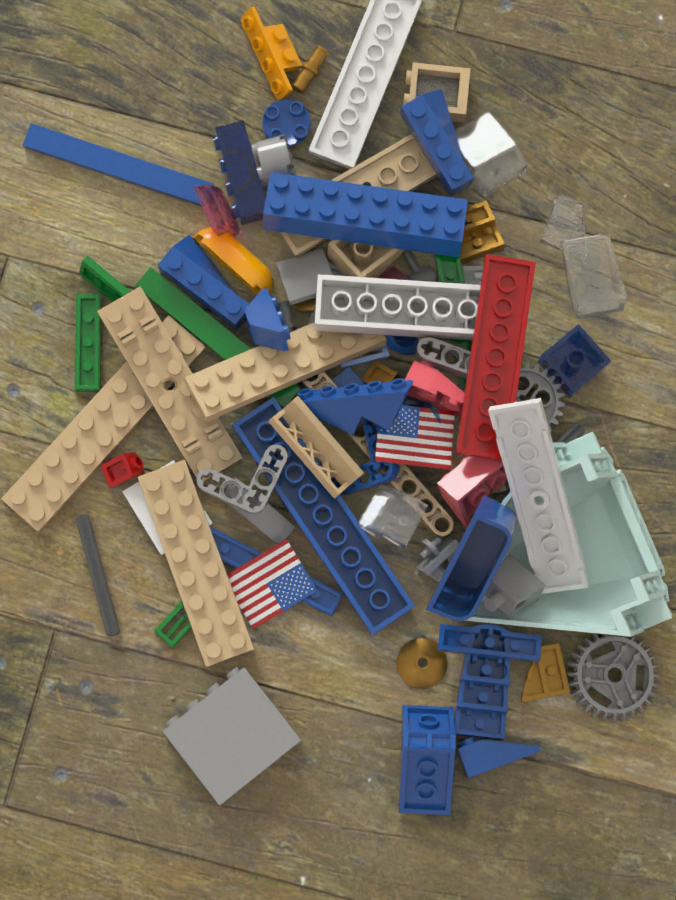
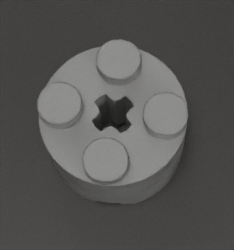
M285 134L258 141L256 144L251 145L254 157L259 165L257 171L264 189H268L271 172L297 176L292 154L287 149L289 144Z

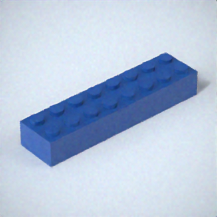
M271 172L263 211V230L460 257L468 200Z

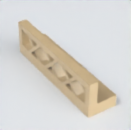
M299 396L268 421L333 498H336L364 474ZM283 417L289 424V428L284 427L278 419ZM297 438L304 441L306 448L298 443ZM314 457L322 462V467L315 463ZM331 477H335L341 484L339 488L333 484Z

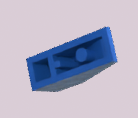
M474 737L461 741V747L456 748L466 778L476 776L541 751L539 746L490 740L475 741Z

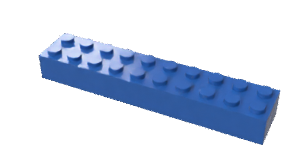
M273 397L232 424L233 430L257 466H259L268 447L277 444L285 448L288 459L274 488V492L370 635L374 636L414 609L415 605L341 495L339 494L336 498H333L268 422L282 410ZM283 417L278 419L284 427L289 428V424ZM297 438L298 443L306 448L304 441ZM281 452L270 453L272 462L270 466L265 463L263 467L270 468L277 473L279 469H274V465L277 460H283L280 455ZM314 457L315 463H316L318 466H320V464L318 463V461H317L316 458ZM262 473L268 483L271 484L273 477L269 473Z

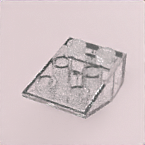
M489 112L455 130L465 164L474 177L473 181L482 196L525 174L528 166L517 145Z

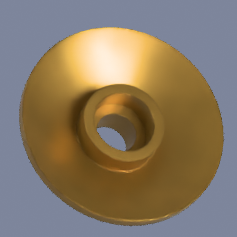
M417 638L407 642L401 648L397 657V670L402 680L409 686L427 689L435 686L442 680L447 670V657L445 652L437 651L438 643L427 638ZM420 658L427 660L425 668L419 667L418 660Z

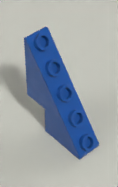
M400 378L381 383V381H373L366 385L352 383L345 387L335 388L334 386H326L318 390L305 388L298 391L297 395L316 417L354 435L363 417L389 430L396 420L414 381Z

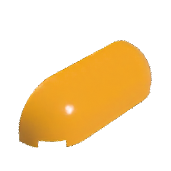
M207 227L194 235L193 239L253 294L257 296L262 289L267 288L271 295L274 281L269 268L227 230L220 227Z

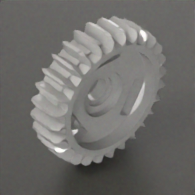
M591 633L593 641L587 637L583 638L586 646L576 645L580 653H571L570 656L576 661L567 663V666L573 668V672L566 673L568 677H573V681L569 682L568 686H575L576 689L570 695H579L580 698L576 701V705L585 703L583 712L585 713L592 709V718L597 717L600 713L601 721L603 722L606 721L608 716H610L612 723H616L617 716L620 717L621 722H626V714L631 719H635L636 714L634 711L637 710V712L643 714L645 711L642 705L644 704L647 707L652 705L648 697H657L652 692V688H660L659 684L654 683V679L661 678L660 674L654 673V670L659 668L660 665L652 664L651 662L657 655L649 656L647 653L650 651L651 646L642 648L644 639L642 638L635 642L636 635L627 638L626 636L601 634L599 638L597 633ZM607 643H612L614 651L592 660L589 654L590 651ZM637 665H642L644 668L642 691L635 690ZM611 668H617L621 672V679L617 683L611 682L608 679V671ZM590 687L611 701L607 708L597 703L588 695L587 691Z

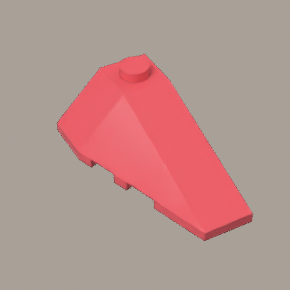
M414 360L405 380L414 381L407 396L441 410L455 411V416L461 418L464 392L440 371L434 369V365L423 360L420 362Z

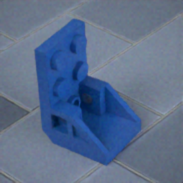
M402 705L399 813L450 815L456 749L453 707Z

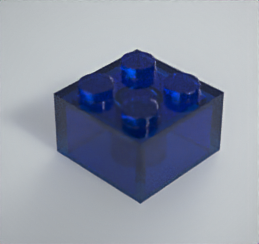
M578 324L545 351L537 362L544 370L548 369L550 376H555L554 381L557 384H561L560 388L571 398L606 369L611 360Z

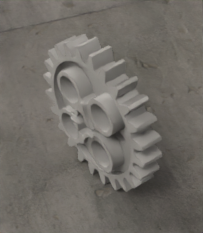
M527 362L524 368L520 369L519 380L527 384V389L524 391L517 390L516 402L523 400L532 386L536 384L538 388L529 400L535 399V396L538 394H543L547 397L548 403L543 405L551 433L550 425L557 427L559 424L554 417L561 418L563 416V413L558 409L565 407V403L559 402L565 394L557 393V390L562 385H554L552 383L556 376L548 378L546 376L548 373L547 368L541 373L539 372V364L534 369H530V364Z

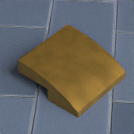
M487 200L467 207L460 252L461 264L481 258L485 254H492L505 249V243L496 227L495 217Z

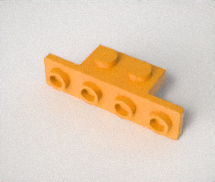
M250 7L240 19L242 27L251 42L252 49L256 53L277 101L283 100L292 92L291 84L285 73L298 71L302 64L284 25L264 27L256 8Z

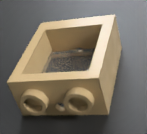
M413 62L412 71H407L405 85L410 86L409 94H404L403 105L422 94L442 89L452 122L464 123L471 68Z

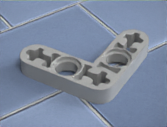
M277 444L268 447L249 486L212 469H204L198 474L197 485L200 490L250 514H259L265 509L287 463V451L284 447ZM277 451H280L283 460H277L274 465V469H279L277 473L270 468L263 467L265 463L270 466L272 462L270 453L275 454ZM269 473L273 477L272 483L269 486L260 485L258 482L260 474ZM213 475V481L220 484V479L225 480L220 487L219 494L215 492L217 487L212 484L204 487L205 483L202 478ZM228 485H235L239 489L237 497L227 498L224 494L225 488ZM256 486L260 491L268 493L266 496L261 493L259 496L261 506H255L252 509L248 499L255 498L257 490L252 489Z

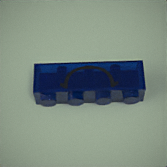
M244 120L215 127L216 136L212 138L215 150H221L222 159H219L222 174L227 173L229 181L225 182L228 196L233 195L235 204L231 205L234 218H239L241 225L263 220L266 199Z

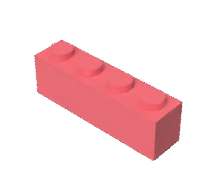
M469 456L465 457L450 473L445 474L437 484L443 499L463 525L467 527L471 521L469 517L476 511L483 496L488 497L494 490L499 492L505 485L507 476L503 461Z

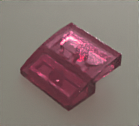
M211 185L194 187V191L215 234L221 236L228 232L236 236L242 233L221 188Z

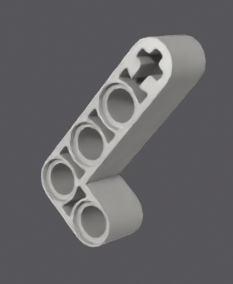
M425 337L419 341L415 353L419 362L421 360L429 362L436 369L467 379L471 351L432 337ZM426 346L431 347L429 355L424 354ZM439 350H441L442 353L440 355L439 360H437L436 358ZM453 354L458 362L456 364H449L445 361V356Z

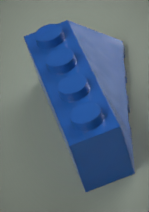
M442 89L422 94L401 106L400 116L449 196L451 197L470 186L474 177L465 164Z
M191 235L175 244L158 264L159 272L237 331L246 320L244 310L249 303L237 294Z

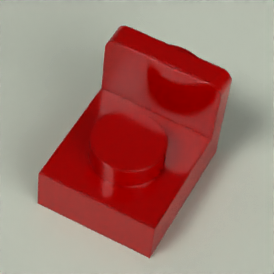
M136 452L123 453L100 465L109 488H115L134 477L145 474L143 462Z

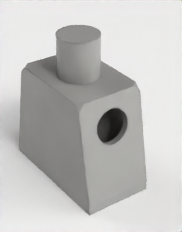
M509 554L500 564L485 593L487 598L484 599V606L490 612L500 608L505 614L513 615L538 601L546 585Z

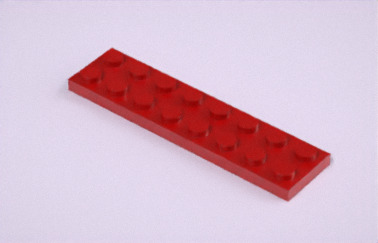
M485 254L455 454L502 461L496 441L497 435L495 430H493L488 410L491 406L516 402L536 262Z

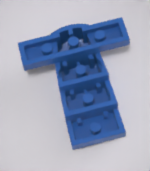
M440 624L437 651L465 654L454 718L457 736L504 741L506 714L508 712V687L510 685V659L539 663L541 635L510 632L494 624H481L472 628Z

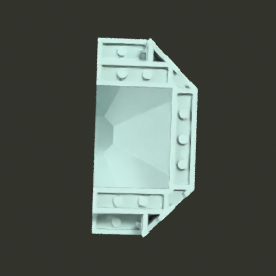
M593 432L566 444L565 442L553 443L587 571L589 587L541 594L538 601L513 615L505 614L500 608L494 612L487 610L484 606V599L487 597L484 595L475 614L464 621L632 637L644 632L646 628L671 619L672 613L667 605V602L670 601L668 588L662 580V577L665 576V569L625 475L620 469L615 470L612 457L604 446L600 448ZM510 491L501 504L515 512L517 522L510 547L504 559L510 554L534 575ZM536 496V497H535V501H536V502H538V503L544 502L543 497H541V496Z

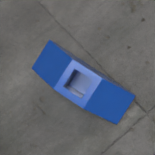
M267 288L262 289L244 310L254 344L272 349L287 351L289 350L287 340L291 339L287 324L285 325L276 297H271Z

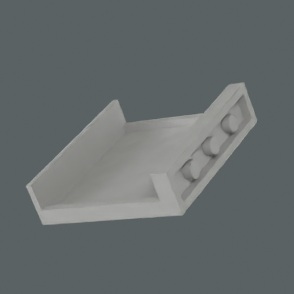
M236 667L225 676L228 680L221 686L216 683L205 692L208 696L199 702L196 699L185 707L187 713L180 718L175 715L165 723L167 728L163 731L219 806L301 741L244 667L241 670Z

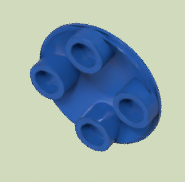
M283 99L274 102L266 108L262 125L268 139L285 134L289 144L287 147H291L301 143L307 137L310 131L311 120L308 111L300 101Z

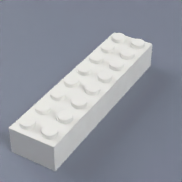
M318 274L314 331L472 341L480 285Z

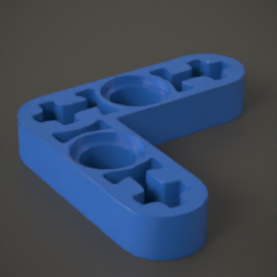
M364 417L363 427L371 462L359 467L362 471L367 470L370 478L364 484L360 476L340 495H352L391 482L396 479L399 473L398 464L375 461L377 434L375 433L378 432V425L375 424L376 426H374L372 421ZM386 466H389L386 474L377 473V471L384 470ZM333 477V484L339 488L341 484Z

